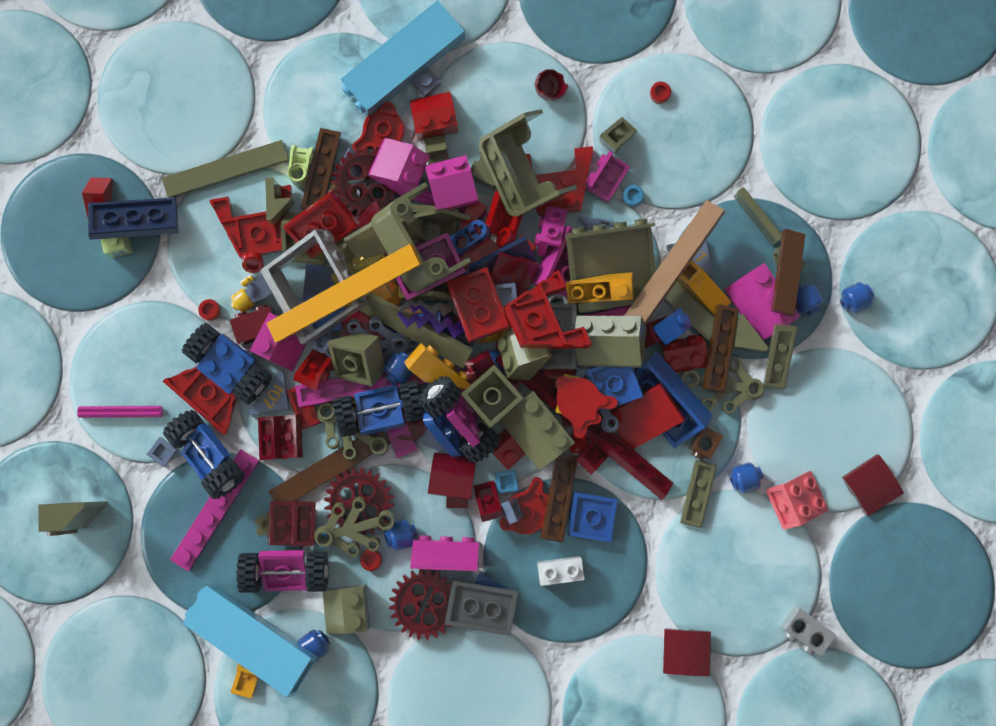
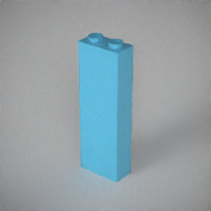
M437 0L341 78L343 84L341 89L349 98L352 96L357 101L354 104L361 113L366 112L370 116L383 103L390 101L412 83L411 80L422 70L433 66L465 39V31Z
M215 585L203 587L197 594L198 599L195 604L185 613L186 618L182 624L285 697L294 696L318 656L305 649Z

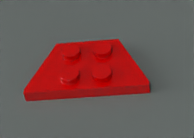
M198 365L162 381L223 435L228 433L237 396L233 393L228 394L200 372L196 368Z

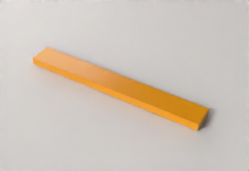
M408 244L266 324L275 343L280 342L422 265V262L414 245Z

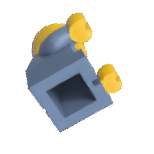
M262 274L258 276V280H255L253 275H250L240 282L247 289L242 288L232 295L231 300L233 303L231 305L236 311H248L255 305L256 301L264 299L272 293Z

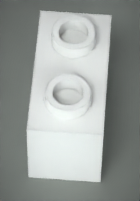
M580 556L537 562L541 586L584 580Z

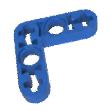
M475 220L451 236L450 240L458 256L461 257L487 239L490 234V228L487 223ZM478 226H480V227L483 228V229L481 230V232H482L481 235H479V234L476 233V232L478 231V230H477V227H478ZM460 237H465L467 240L463 248H459L457 245ZM466 271L465 273H463V274H461V275H459V276H457V277H455V278H458V277L467 275L468 273H467V271Z
M424 411L423 421L425 426L446 452L453 458L463 456L464 454L458 447L459 441L463 438L447 420L446 412L444 411L442 416L438 415L434 418Z

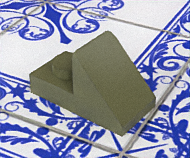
M621 117L599 136L600 142L616 155L621 147L638 130Z
M444 135L424 138L426 154L430 156L428 165L449 160Z
M265 178L266 219L271 225H275L294 206L295 201L292 198H279L282 196L281 185L274 178Z

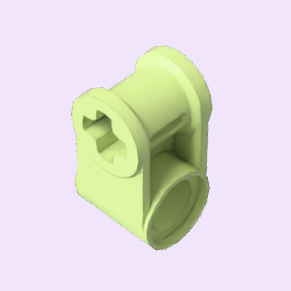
M292 145L288 176L296 187L302 188L306 186L315 151L314 147L309 149L299 148L297 145ZM296 173H304L300 179L294 178Z

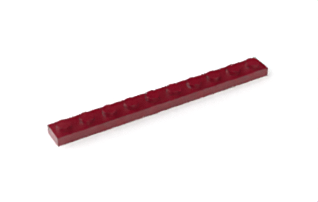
M500 354L495 361L503 367V360ZM540 370L531 380H519L556 411L558 389L552 380ZM558 413L559 415H561L566 421H568V422L572 425V423L569 421V419H567L566 417H564L563 414ZM600 423L588 426L586 438L659 499L662 500L667 496L673 485L670 479L614 432H603Z

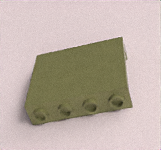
M647 219L634 220L635 224L627 225L626 221L616 222L614 227L606 228V225L602 224L594 225L593 230L585 231V227L573 228L572 233H565L571 281L607 274L633 272L634 297L632 300L573 303L577 304V312L621 307L634 303L655 273L651 230L655 223L648 222Z

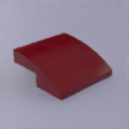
M499 252L490 276L494 285L515 283L516 294L519 297L529 290L540 263L521 256L516 258Z
M301 414L258 417L259 460L303 458Z
M434 452L427 494L471 500L476 463L470 462L466 456L453 458L449 454Z
M876 454L842 477L850 494L856 498L863 513L868 517L904 494L895 476L879 454Z
M269 501L268 545L314 546L316 502Z
M665 628L663 674L710 676L711 631Z

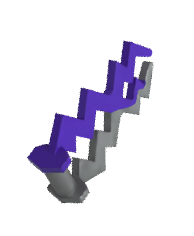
M411 298L400 308L397 314L407 328L415 322L418 329H420L425 323L430 322L437 334L446 328L453 338L462 333L465 334L459 320L454 325L449 316L441 323L435 317L437 311L444 317L451 310L457 318L459 317L451 300L445 307L439 302L429 309L421 299L415 304ZM410 308L413 314L420 309L424 315L420 317L415 313L408 319L401 311Z

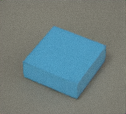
M516 470L495 473L498 494L519 491Z

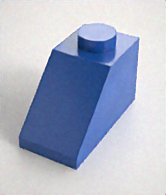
M678 308L655 325L653 329L662 342L667 345L684 334L693 325L682 309Z

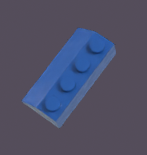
M657 351L643 361L642 368L633 369L642 393L661 383L684 415L685 420L662 433L674 448L706 428L713 415Z

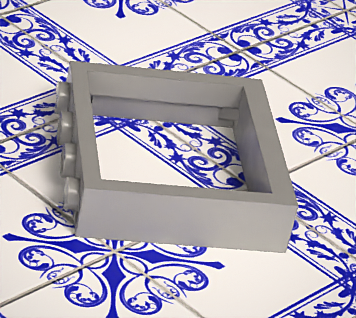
M315 229L260 270L283 313L300 305L281 269L317 243H319L340 282L354 275V272L346 264L343 253L337 248L333 235L327 229ZM366 295L352 302L353 305L315 330L310 325L295 333L301 345L314 342L367 306L369 303Z

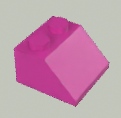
M385 138L368 175L402 196L418 186L430 156L412 144Z
M466 155L425 165L436 210L442 208L452 210L479 203Z
M269 312L250 351L293 372L307 344L301 345L296 334L275 343L266 323L278 316Z

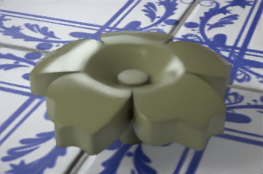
M266 512L265 518L260 515L254 521L258 525L256 527V534L260 537L265 533L266 537H268L269 512Z

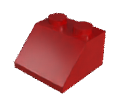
M450 92L410 100L418 141L429 137L459 133Z

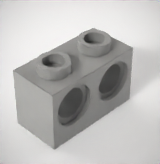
M797 606L792 609L780 626L786 631L784 635L794 643L796 640L804 644L802 649L812 656L816 653L822 657L837 636ZM801 621V630L795 632L793 628L795 622ZM815 634H819V643L813 645L812 637Z

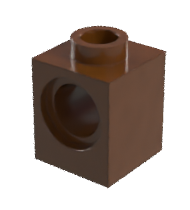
M706 427L696 434L688 449L693 451V456L702 461L704 458L711 459L723 436ZM703 438L707 439L710 443L706 451L700 447V441Z

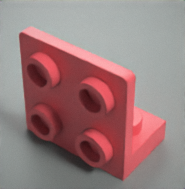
M812 471L805 472L786 483L766 489L783 530L801 526L828 511Z

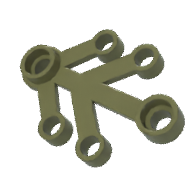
M734 358L730 361L729 370L736 372L743 383L734 382L728 374L725 393L716 392L710 398L703 399L701 403L704 405V402L709 400L711 402V407L707 408L709 411L732 391L742 392L732 401L723 403V412L731 414L735 412L736 407L747 399L756 400L761 398L765 391L764 384L759 379H751L743 369L741 361ZM733 361L738 363L737 369L731 367ZM687 371L682 375L681 380L688 388H693L697 385L703 386L704 377H699L694 371ZM687 376L693 378L692 384L686 382ZM751 385L756 387L755 393L750 392ZM727 403L733 406L731 411L726 410Z
M323 403L317 409V417L321 422L325 423L326 445L330 449H337L340 441L335 436L334 423L337 424L335 420L333 403ZM330 410L332 412L331 415L326 417L324 415L325 412ZM360 429L359 434L354 435L369 445L375 455L383 456L387 453L389 447L384 438H373L369 434L362 436ZM351 435L342 437L344 444L343 456L348 461L355 460L357 452L353 448ZM335 439L336 444L333 446L329 445L330 440ZM380 444L384 445V448H383L382 451H377V450H376V447H377L378 445H380ZM348 451L354 452L352 457L346 456Z
M356 497L352 503L353 508L343 527L335 528L339 517H342L346 512V506L338 502L333 506L332 515L327 524L320 526L315 531L314 538L321 547L333 545L345 551L350 557H355L360 552V545L357 542L367 546L370 551H377L381 544L378 537H368L360 533V531L378 526L383 530H389L393 527L396 518L393 512L384 510L378 517L355 523L360 511H363L367 504L363 497ZM360 501L363 504V506L358 507L356 505V502ZM340 507L342 512H337L335 508ZM383 516H389L391 520L386 521ZM322 533H327L329 538H325ZM347 536L357 542L347 543L338 537ZM370 542H376L377 546H372ZM350 547H355L357 551L352 552Z

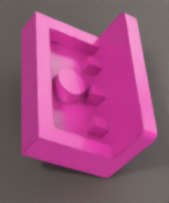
M612 151L600 157L597 163L599 166L596 173L591 172L586 180L588 184L586 191L606 203H609L630 169L628 164L614 157Z
M547 206L545 216H540L538 228L542 229L541 234L537 233L534 246H538L537 255L545 256L547 245L561 246L568 212L566 209Z

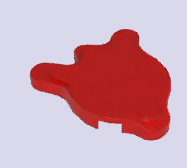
M392 102L383 103L376 112L366 117L362 135L352 144L354 151L359 149L362 153L365 148H373L376 150L377 156L385 138L402 142L405 132L404 124Z
M561 376L556 380L558 409L572 423L574 435L577 438H583L586 435L589 425L601 422L602 418L598 413L600 409H614L618 404L615 397L602 394L596 385L585 378Z
M536 477L525 491L519 492L510 498H517L524 518L509 524V521L503 515L499 521L502 530H511L519 534L529 535L538 532L542 528L548 495L543 492L542 479Z

